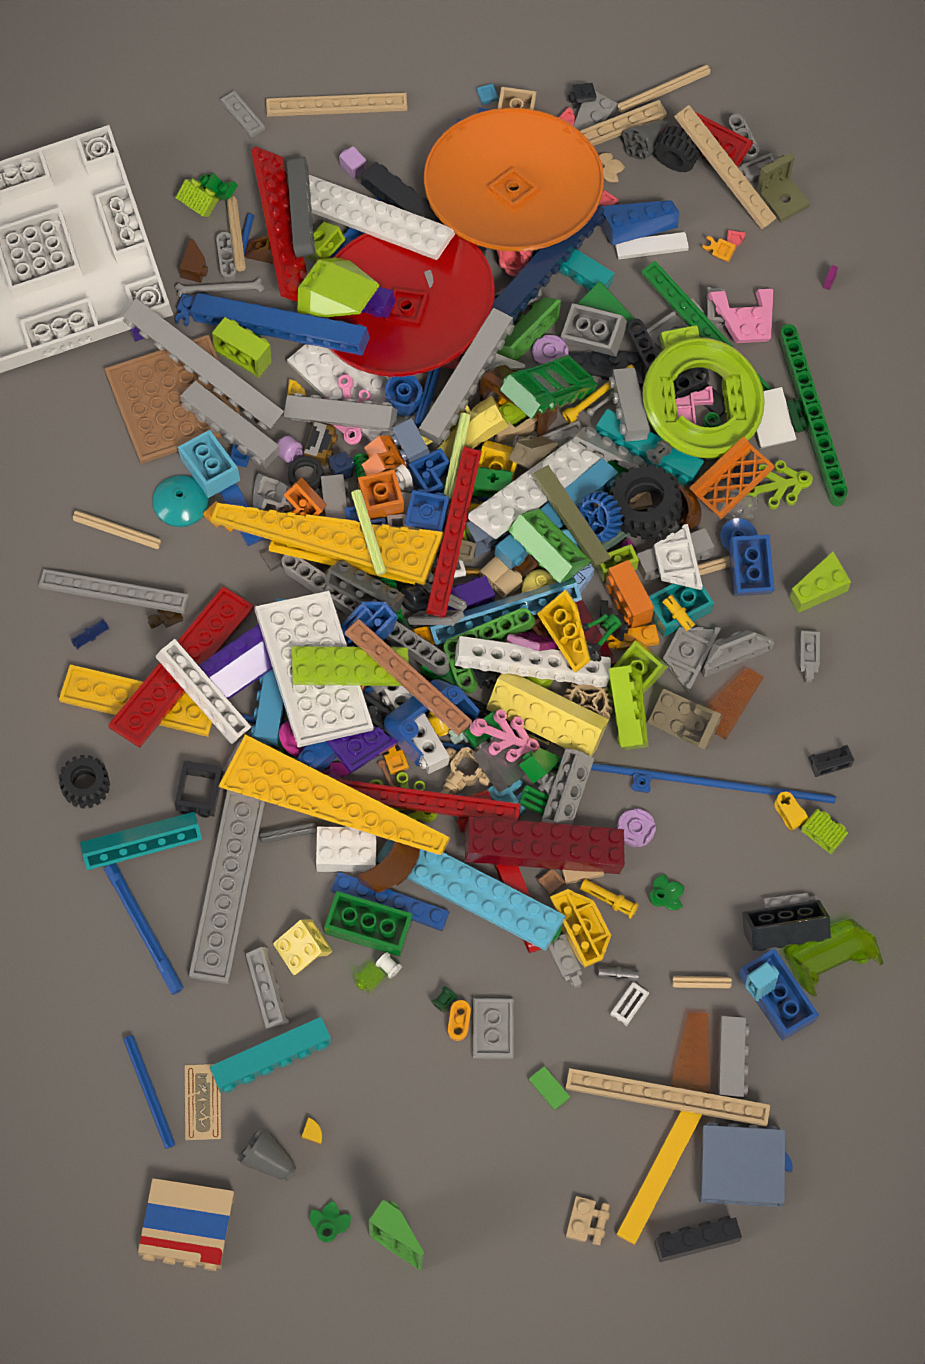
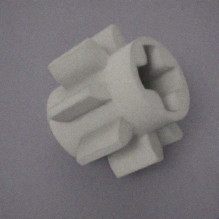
M549 773L537 780L540 784L538 790L550 796L557 775Z

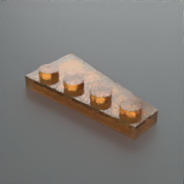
M746 668L706 706V708L723 715L715 735L724 740L728 738L762 682L763 676Z
M688 1013L670 1087L710 1093L709 1013Z

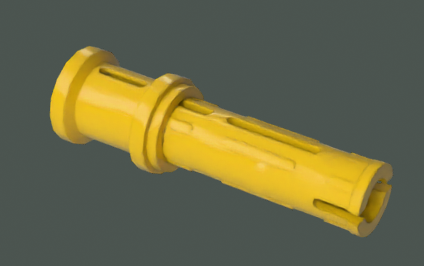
M585 879L580 887V890L613 906L612 909L614 911H620L628 915L629 919L633 918L639 907V903H633L625 899L624 895H616L588 879Z

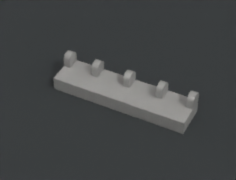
M262 946L246 953L266 1029H272L279 1025L289 1024V1020L286 1019L284 1014V1002H281L278 992L279 984L276 983L273 974L274 966L270 963L268 956L269 948Z

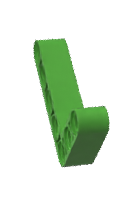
M527 608L513 611L449 638L445 642L444 650L448 656L458 686L465 693L476 691L478 682L473 668L457 669V666H455L456 651L451 652V648L457 645L459 636L498 642L507 639L509 634L522 633L535 625V617ZM523 616H529L526 622H521ZM511 623V627L509 629H503L505 624ZM488 631H494L491 637H486ZM467 679H471L470 685L464 687V682Z

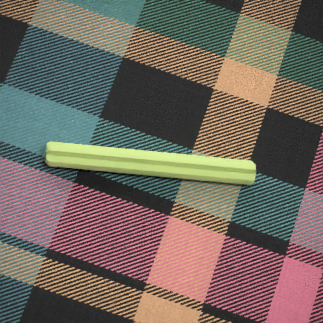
M468 413L460 414L444 494L449 497V501L452 498L461 453L465 445L470 421V414Z
M359 489L354 490L351 493L375 572L377 575L386 573L362 492Z

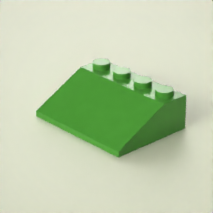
M382 1200L369 1219V1237L422 1271L424 1251L403 1214L398 1210L399 1206L391 1200L388 1202Z

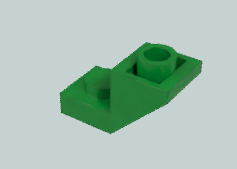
M215 173L203 174L198 179L202 183L201 187L213 190L215 192L214 196L219 198V201L230 199L238 187L234 181L222 182Z

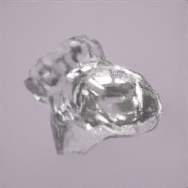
M739 492L730 493V497H736ZM745 496L724 517L730 520L737 518L751 519L755 517L758 509V499L753 496ZM722 502L720 510L725 508L726 502Z

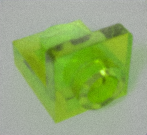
M371 962L360 973L357 972L354 975L355 985L361 991L365 990L369 994L386 978V975Z

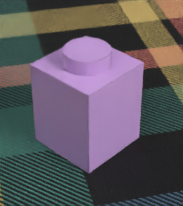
M354 146L345 149L339 155L340 166L352 179L367 170V160Z

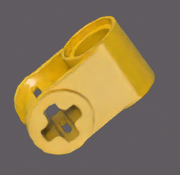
M781 792L774 802V808L790 831H793L808 820L806 812L800 807L791 793Z

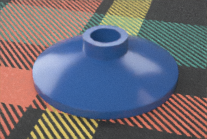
M737 518L724 524L720 532V540L724 548L729 551L728 541L732 537L758 534L752 523L745 519Z

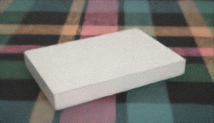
M782 387L764 391V413L761 424L756 431L760 449L795 441L796 436Z

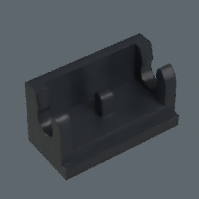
M848 745L818 755L812 754L808 757L815 777L852 767L854 762Z

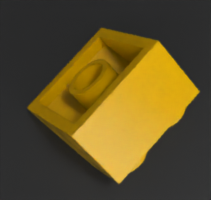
M486 440L482 446L478 468L487 467L492 470L504 469L513 472V482L518 465L509 460L514 447Z

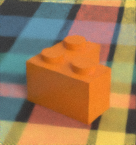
M390 435L378 436L364 447L369 458L362 464L366 476L394 470L401 464L407 467Z
M302 477L284 494L287 500L295 507L291 511L295 515L306 516L307 514L317 516L327 506Z

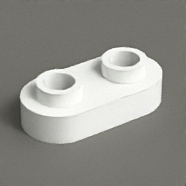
M401 464L395 468L401 492L410 493L414 490L412 477L408 469Z

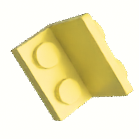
M312 919L298 921L273 943L293 975H297L317 957L328 956L333 952Z

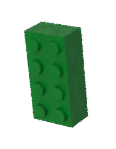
M336 891L324 931L325 935L401 957L413 921V914Z

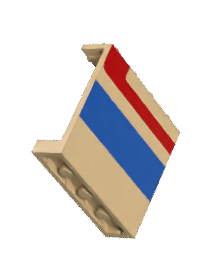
M153 1178L138 1249L139 1256H142V1259L146 1261L161 1259L163 1263L175 1265V1262L184 1263L183 1266L189 1268H196V1265L204 1266V1269L209 1271H216L217 1268L222 1269L221 1261L235 1192Z

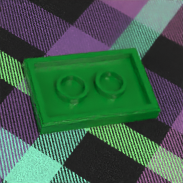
M601 281L578 303V305L622 315L628 323L635 319Z

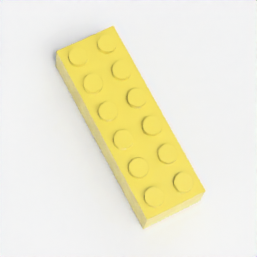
M509 673L501 674L497 679L486 708L491 712L494 710L496 712L498 710L505 711L506 719L509 721L516 716L521 717L524 721L523 728L565 749L578 750L591 757L596 752L609 719L522 676Z

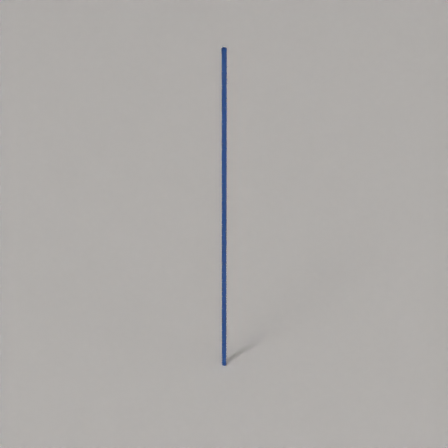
M241 714L248 723L256 724L257 719H254V716ZM441 742L445 750L452 748L459 752L461 748L466 747L474 750L473 746ZM593 763L591 770L630 776H633L635 773L640 775L649 774L652 779L778 796L781 792H789L797 799L835 804L836 796L600 763Z

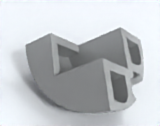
M258 473L253 491L254 508L264 511L276 510L280 513L287 509H292L294 506L284 496L285 492L292 485Z

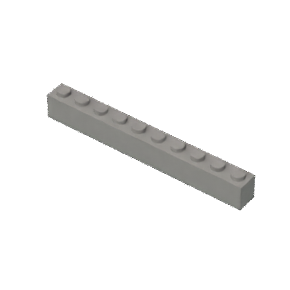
M137 298L122 315L126 319L124 321L125 324L132 329L134 327L140 330L139 334L146 340L151 338L155 341L153 344L161 351L164 349L170 353L168 356L176 363L181 361L185 364L183 366L185 370L191 374L193 372L198 374V379L205 385L211 384L214 387L213 391L219 396L224 394L228 397V402L235 408L237 406L243 409L242 413L249 419L254 417L258 420L257 425L265 431L267 428L272 430L284 415L282 409Z

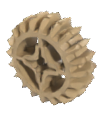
M572 683L571 689H566L564 698L573 701L577 697L580 706L610 719L611 715L609 713H613L612 706L614 701L611 700L612 693H608V687L602 689V687H595L593 685H575ZM601 699L603 709L599 712L596 704ZM585 703H592L591 706L584 705Z

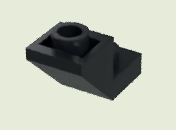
M600 600V617L604 614L607 616L612 614V608H608V600ZM614 614L622 625L611 635L619 641H624V634H628V622H624V614Z

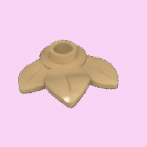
M611 153L600 154L599 158L603 167L604 179L612 183L618 182L617 174L624 170V164L617 159H613Z

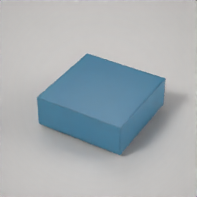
M493 83L476 89L482 105L499 101Z

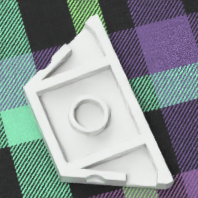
M685 524L675 534L671 533L666 539L656 543L654 551L661 581L700 590L702 589L701 577L688 524Z

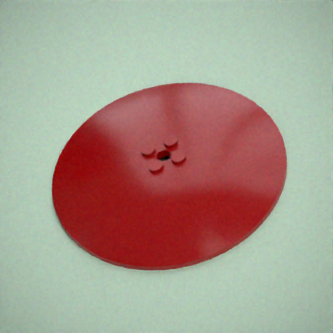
M365 233L347 244L333 258L350 260L380 285L379 287L393 290L396 300L388 318L376 317L365 312L325 318L367 327L370 338L363 355L330 349L332 353L347 365L378 376L403 377L425 373L449 363L466 351L493 309L495 285L492 271L487 259L476 244L465 240L457 234L451 239L440 257L435 260ZM428 270H431L433 276L431 288L424 274ZM405 305H411L407 310L402 309Z

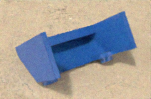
M439 679L430 682L454 705H457L472 722L477 719L480 710L459 687ZM412 696L386 716L384 729L392 738L398 740L400 748L418 767L424 754L412 742L419 732V727L415 720L429 709Z

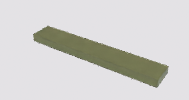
M547 465L532 474L533 478L584 554L591 560L592 566L595 568L611 558L550 466Z

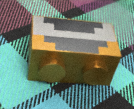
M314 421L304 456L316 458L323 467H326L327 461H329L328 457L333 455L332 446L336 445L338 440L336 427Z

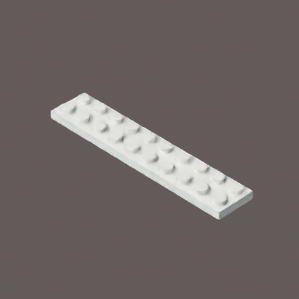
M309 175L312 213L435 260L440 257L455 235L454 230L448 226Z

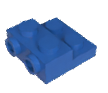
M422 489L412 490L405 525L423 530L442 532L448 512L449 497L443 493L431 494Z

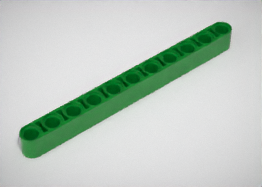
M785 324L781 328L779 343L797 400H799L802 407V416H804L807 422L806 429L828 499L833 506H842L848 494L844 475L798 331L794 325ZM836 493L841 494L842 497H838V496H836L835 494H836Z

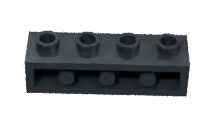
M725 1216L719 1218L716 1223L711 1224L710 1221L699 1223V1227L691 1229L690 1226L678 1229L679 1232L671 1234L670 1231L660 1233L654 1242L659 1261L664 1262L740 1242L742 1235L737 1218Z

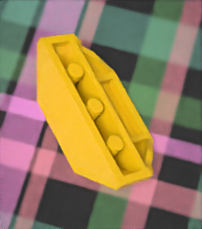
M569 889L551 896L550 900L553 909L565 915L561 930L565 934L578 961L585 968L603 960L611 933L594 900Z

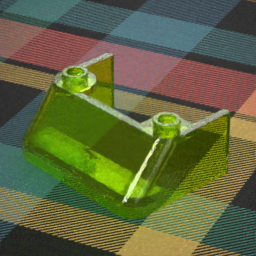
M844 919L831 925V938L824 941L805 942L802 945L792 944L784 948L785 958L800 986L813 997L817 996L814 987L820 981L818 975L849 960L858 964H865L870 959H873L879 965L884 964L876 937L855 920Z

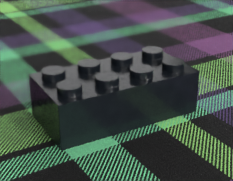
M820 900L742 912L744 934L753 951H764L767 948L773 947L783 948L786 945L792 944L802 945L805 942L811 941L821 942L831 938L830 916Z

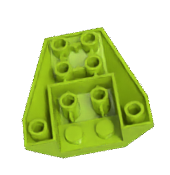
M341 258L319 259L298 287L297 313L310 314L319 318L360 314L380 285L350 260Z

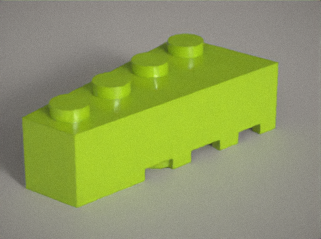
M632 665L609 668L616 724L619 732L617 736L618 744L625 750L648 747L642 672Z

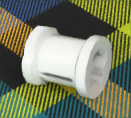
M388 952L382 955L376 962V966L381 967L388 974L389 979L394 977L402 968L401 964H397L390 958Z

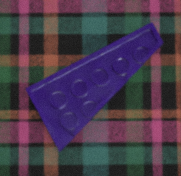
M374 725L372 731L326 741L350 774L398 744V740L389 737L384 733V730Z

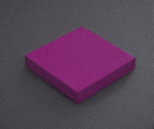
M531 632L515 633L507 636V642L536 651L559 649L553 639Z

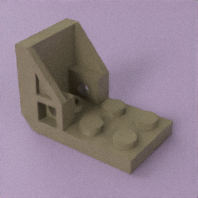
M663 688L648 720V724L707 751L723 715Z

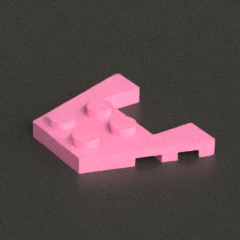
M773 289L757 290L756 296L759 307L729 308L725 291L710 292L708 294L710 301L713 300L716 305L717 313L721 314L725 320V326L735 343L768 342L771 339Z
M712 386L706 387L705 390L693 392L689 396L677 398L678 418L683 415L687 420L696 425L695 405L713 404Z

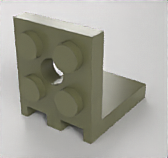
M792 153L781 155L776 161L767 163L761 168L756 190L780 223L810 206V202L790 178L795 159ZM786 197L790 201L784 203L781 201V198Z

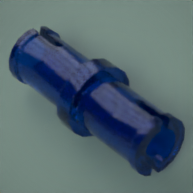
M102 619L92 627L85 628L84 632L72 638L71 642L78 650L89 641L93 642L96 640V637L106 630H109V626Z

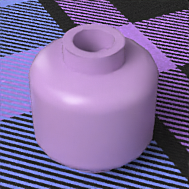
M284 436L276 442L280 450L278 457L287 463H291L303 454L301 443L291 436Z

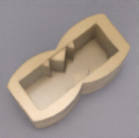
M496 556L480 570V577L487 576L491 587L503 599L511 597L522 587L523 580L521 574L516 570L512 571Z

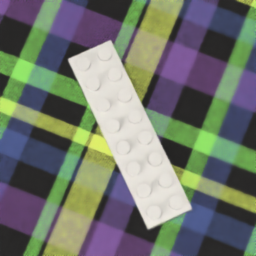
M572 438L470 512L468 519L494 539H497L510 529L520 514L535 510L548 501L532 476L534 472L549 465L562 486L566 488L597 463L600 457L587 450L582 444L579 443L577 445L573 443Z

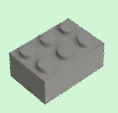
M572 303L561 338L567 345L616 357L628 322L622 315Z

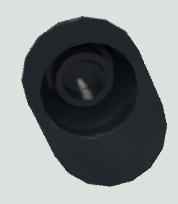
M405 583L404 588L399 591L405 595L402 606L408 611L426 610L430 593L419 583H415V585Z

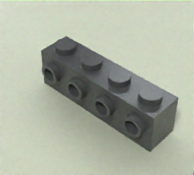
M342 560L337 561L329 568L324 583L360 604L362 602H387L395 613L400 610L405 596L397 589L387 586L380 580L367 575L364 571L358 570Z

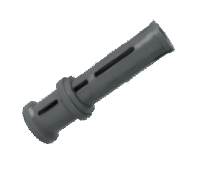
M660 440L655 448L647 451L646 455L653 464L657 465L664 456H668L671 453L673 447L668 442Z

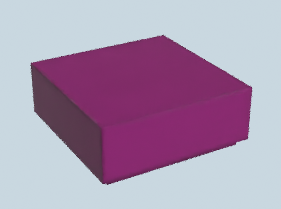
M831 266L824 282V289L829 290L838 271L837 266Z

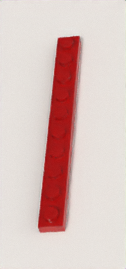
M463 447L426 609L427 614L445 618L482 453V451Z
M335 779L391 808L464 818L471 816L519 820L521 804Z

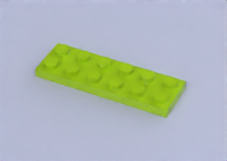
M292 646L293 685L402 686L360 647ZM391 647L409 664L408 648Z

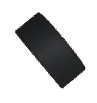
M310 456L297 457L288 468L290 485L298 481L295 478V471L300 467L309 466L317 472L316 479L308 482V485L316 491L321 486V476H324L321 463L316 458Z

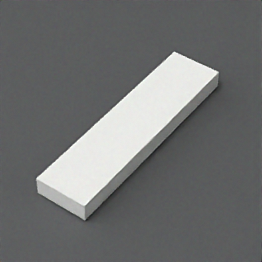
M681 232L642 237L616 244L615 248L619 260L688 251L689 246L686 233Z

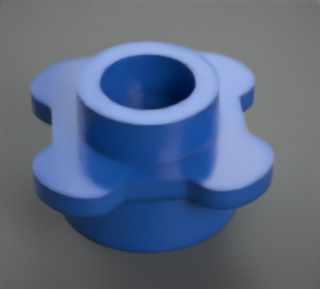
M635 773L633 775L634 784L632 785V790L635 792H650L651 775Z

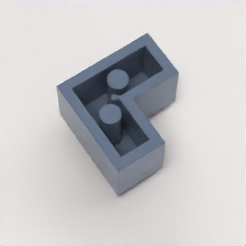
M412 418L392 428L394 435L391 437L396 446L400 445L402 450L399 452L407 468L410 463L430 454Z

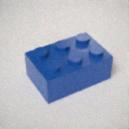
M770 534L732 537L728 543L733 596L771 594L775 591Z

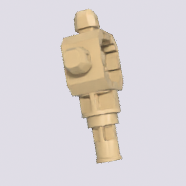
M469 747L461 748L458 754L452 748L446 749L449 761H451V773L445 780L444 789L441 793L456 795L461 792L465 785L472 786L477 780L485 786L490 784L491 781L480 766L470 777L457 770V766L465 757H470L477 763L472 756L478 751L477 748L474 750Z

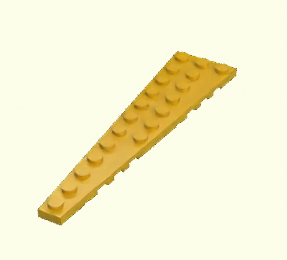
M217 503L211 517V522L375 571L361 524L354 520L307 514L306 516L295 515V513L291 512L287 514L277 512L276 510L264 511L253 507L246 508ZM372 524L385 566V574L425 585L441 543L443 532L423 529L411 530L408 527L396 528L382 524V526Z
M247 735L244 736L218 786L441 856L450 840V837Z

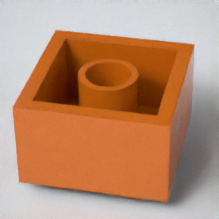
M395 469L358 478V487L362 492L370 520L404 513V501Z

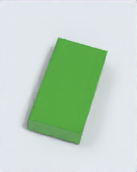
M545 1066L529 1078L530 1083L554 1111L570 1099L568 1093Z

